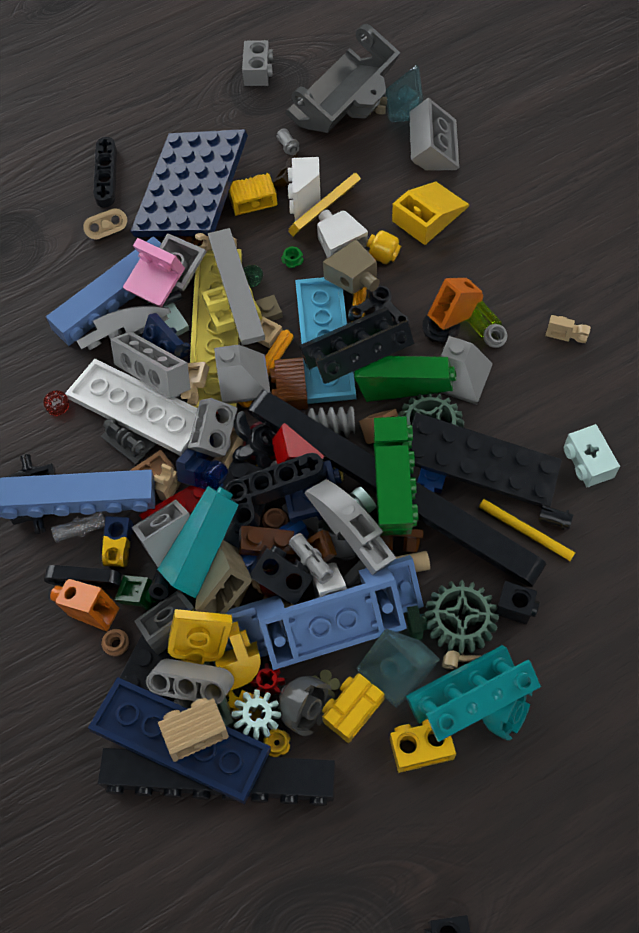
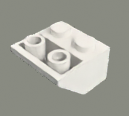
M319 157L292 158V168H288V181H292L288 185L289 199H293L289 200L290 214H294L295 221L321 201Z

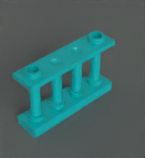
M501 645L406 695V699L416 721L420 724L428 719L436 740L440 742L540 688L541 685L531 662L526 660L514 666L507 647Z

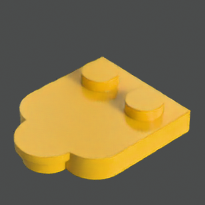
M175 609L168 638V653L176 659H181V661L197 664L220 659L225 652L232 626V615Z

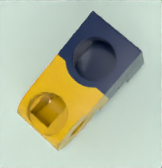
M106 516L102 548L103 566H127L131 535L134 532L131 528L134 524L129 517Z

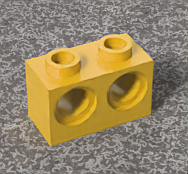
M428 719L422 722V726L411 728L410 724L401 725L394 728L395 732L390 733V742L398 773L454 760L456 756L451 736L443 739V744L438 747L432 746L429 743L428 736L434 733ZM406 740L414 743L416 750L412 753H405L401 750L400 743Z

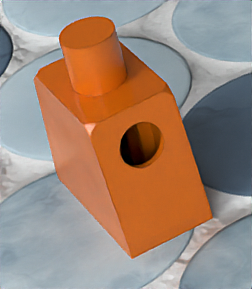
M446 278L427 316L442 330L461 323L471 317L476 305L483 300L482 290L467 278Z
M68 579L63 587L55 586L50 594L51 600L55 601L68 616L107 632L119 610L117 604L102 588Z

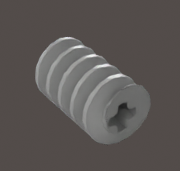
M352 406L349 407L347 414H345L343 407L339 408L337 414H335L333 407H330L327 415L323 408L319 409L318 415H315L313 408H310L308 416L340 435L341 431H343L346 438H349L351 431L355 434L354 409Z

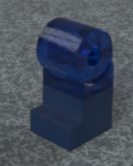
M186 449L176 460L178 482L202 489H207L209 486L217 490L228 474V469L222 462L196 457V451Z

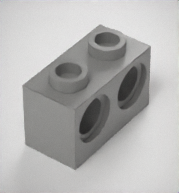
M268 40L244 41L242 65L244 86H268L269 77L273 75L272 64H270V62H273V49H269Z
M213 398L200 400L188 449L212 457L225 456L231 445L230 436L234 428L237 407ZM216 412L220 415L219 422L216 419ZM210 436L214 439L213 446L209 442Z

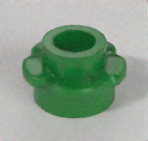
M294 246L286 248L281 257L282 263L286 264L289 268L300 266L304 261L302 252Z

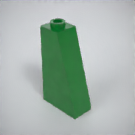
M386 356L355 370V379L366 402L417 396L419 394L425 395L429 394V392L433 394L453 391V381H457L455 366L450 365L448 357Z

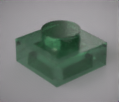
M418 605L407 607L406 619L411 641L422 640L423 630H427L425 615L419 613Z

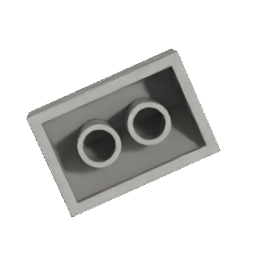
M427 98L409 112L411 160L424 170H457L459 168L456 119L430 98Z

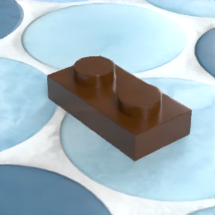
M241 526L239 530V554L258 556L264 545L271 548L274 544L287 553L285 558L292 559L294 550L289 546V541L294 536V531Z

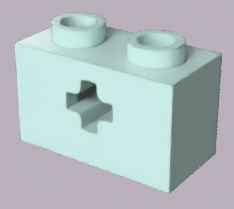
M596 424L568 434L564 444V452L568 459H572L576 474L580 480L584 481L586 487L615 478L620 465Z

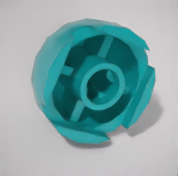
M527 695L482 718L488 730L505 740H511L512 737L509 734L511 731L518 733L529 711L530 704L525 702Z

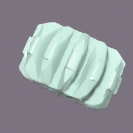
M258 689L254 691L253 699L249 693H243L245 703L236 700L234 704L241 711H233L231 715L232 718L241 719L234 724V728L237 730L244 726L243 734L248 736L249 731H252L253 738L256 740L259 738V731L262 732L265 738H268L270 732L267 727L276 730L278 724L272 719H279L281 717V712L272 711L278 706V701L268 703L271 695L268 692L264 695L263 699L259 698L260 691ZM257 709L261 710L260 716H264V718H257L256 721H253L251 719L252 713L248 714V712H255Z

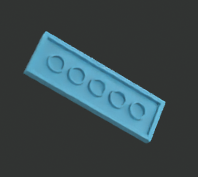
M324 277L295 280L302 344L347 324L342 288L327 281ZM303 358L308 404L356 399L353 372L324 384L318 367L309 370Z

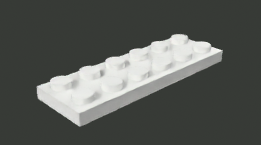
M97 359L90 363L65 393L69 400L107 419L116 420L119 425L180 456L188 449L198 408L178 398H169L146 383Z

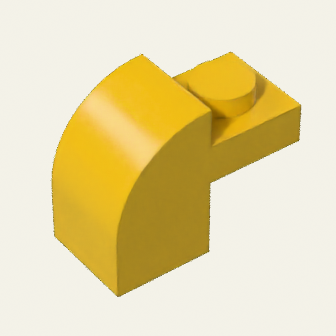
M238 621L232 623L229 633L233 649L224 652V655L215 661L216 667L225 668L233 675L234 684L230 690L251 682L257 675L261 664L257 641L250 643L246 629L241 631Z

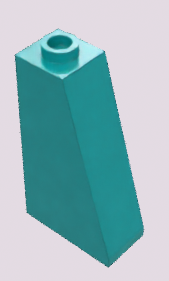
M209 486L207 487L157 569L172 587L194 598L197 597L238 507V504L231 500L233 494L220 486L217 491Z

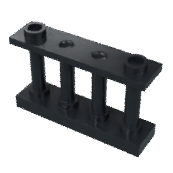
M384 307L303 343L299 347L306 367L309 370L318 367L323 383L327 384L415 343L408 321L405 320L394 325L389 309Z

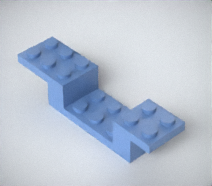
M408 555L395 559L391 564L374 575L367 568L358 570L362 583L359 586L287 608L284 607L281 597L276 595L230 609L226 614L232 615V623L238 621L241 631L246 629L250 643L257 641L260 657L269 655L272 668L276 670L407 629L403 613L424 607L414 561ZM229 637L225 652L233 649Z

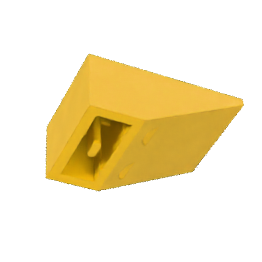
M433 182L408 190L393 203L392 222L426 245L469 207V204L438 182Z

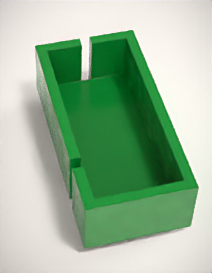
M407 416L374 418L378 526L383 531L380 536L411 534L413 526H417L418 506L417 504H412L416 494V477H410V474H413V467H415L414 451H409V449H412L413 428L412 425H407Z

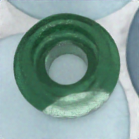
M256 265L244 267L243 270L249 286H258L263 279L262 269Z

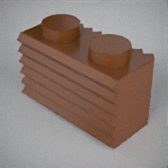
M303 357L274 360L275 368H270L271 383H276L277 389H272V394L298 410H307L308 402Z

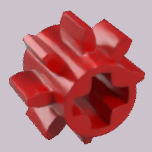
M268 663L265 664L264 669L258 671L256 679L250 682L252 687H258L260 695H265L267 692L271 694L268 701H270L272 695H279V685L286 683L285 678H277L281 673L280 668L272 670L269 668ZM264 679L267 681L272 679L273 684L271 686L267 683L263 685L262 681Z

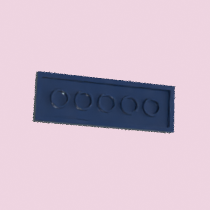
M117 677L88 726L90 732L243 804L246 803L271 751L269 745L225 726L229 735L227 739H223L221 742L212 744L210 747L201 749L194 754L173 762L158 722L164 720V715L171 711L179 710L182 712L187 710V708Z

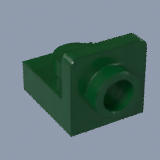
M123 576L115 597L117 602L126 605L142 606L148 611L159 602V599L153 598L149 593L151 579L148 577Z

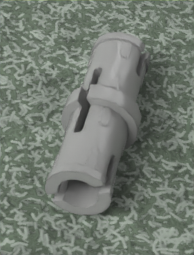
M301 533L294 535L290 539L289 546L300 557V562L308 567L320 584L328 582L333 577L334 572L323 561L320 551L313 548Z

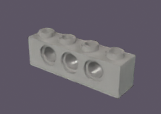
M131 331L110 339L114 365L169 398L177 397L181 393L190 390L187 362Z

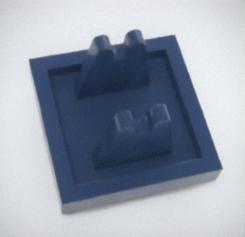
M157 313L148 315L142 338L180 359L187 356L188 352L186 350L191 348L188 343H183L176 335L177 330L170 328Z

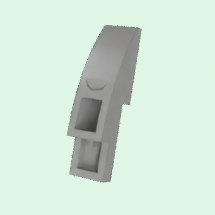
M138 306L106 314L93 321L97 330L78 339L77 343L81 349L87 346L91 350L102 344L100 339L108 335L111 339L123 333L120 329L124 327L126 333L131 331L136 335H140L144 331L149 314L157 313L163 321L169 319L167 314L171 313L168 307Z
M325 479L305 492V495L335 535L342 534L372 575L396 559L380 537L383 533L382 529L362 506L336 484Z

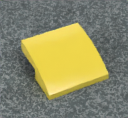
M220 286L202 292L203 300L217 333L220 334L235 329L236 325L224 287ZM254 300L259 319L262 320L261 311Z

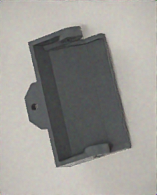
M361 25L356 30V38L372 56L360 58L349 48L309 89L300 86L292 93L294 104L286 110L285 114L300 128L326 133L346 114L351 118L366 119L377 108L380 99L385 95L386 86L383 76L394 65L400 52L371 25Z

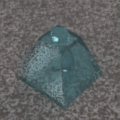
M386 629L356 669L371 684L379 688L385 694V698L397 708L406 699V695L412 693L426 679L440 659L420 640Z

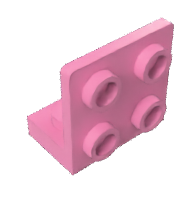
M137 238L133 247L138 251L140 260L123 288L158 307H162L185 267L175 255Z

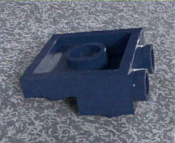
M330 460L324 461L323 463L327 470L325 479L336 485L342 483L339 469H334ZM289 474L285 476L283 481L291 480L294 475ZM313 486L285 496L291 523L316 516L319 521L323 520V517L305 495V492Z

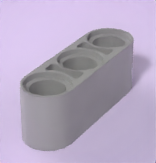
M163 659L147 676L146 684L148 689L157 695L189 701H196L201 698H207V700L214 698L217 705L224 700L232 688L234 677L225 668L174 659Z

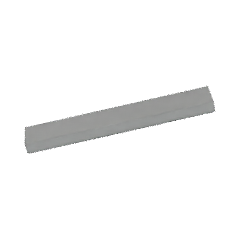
M230 228L208 233L241 345L265 340V334Z

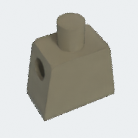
M356 239L323 261L324 279L351 294L358 292L363 287L374 291L380 284V280L376 278V260Z

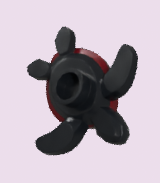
M240 411L235 416L234 428L237 435L243 440V444L234 451L232 455L235 462H244L252 459L256 460L258 467L262 469L271 467L272 460L276 458L272 439L277 432L262 422H257L249 427L244 411Z

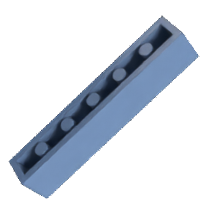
M154 236L146 241L158 248L161 245V242ZM137 250L131 252L46 316L52 331L68 346L82 338L93 327H96L93 323L95 319L117 311L122 305L136 296L126 291L123 286L140 260Z
M152 470L0 478V517L5 519H14L17 516L38 518L46 514L67 516L69 513H82L91 515L101 511L119 513L122 510L144 512L148 509H155V481Z

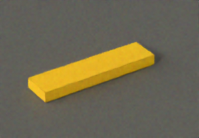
M353 173L296 220L288 230L292 237L317 218L322 211L329 208L352 189L361 179L359 175Z

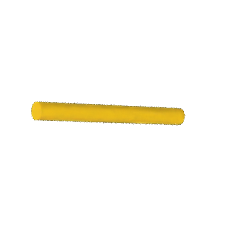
M482 500L479 506L480 509L568 561L572 560L576 552L489 501Z

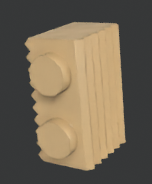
M207 698L198 699L191 704V708L182 712L179 710L171 711L164 715V720L158 722L173 762L229 737L214 698L207 700Z

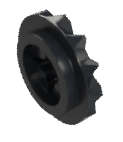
M427 315L422 324L425 337L431 338L432 342L440 341L441 344L447 341L449 336H458L460 331V323L438 332V325Z

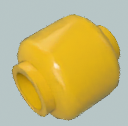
M383 230L379 231L376 236L372 234L366 247L370 248L369 253L372 257L383 264H388L390 261L394 262L402 247L399 245L397 237Z

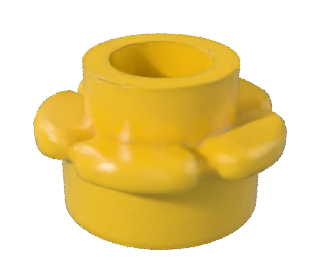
M278 728L276 730L271 729L269 731L270 736L263 738V743L271 747L269 755L272 757H279L281 754L285 755L290 749L289 734ZM278 740L280 743L275 745L274 742Z

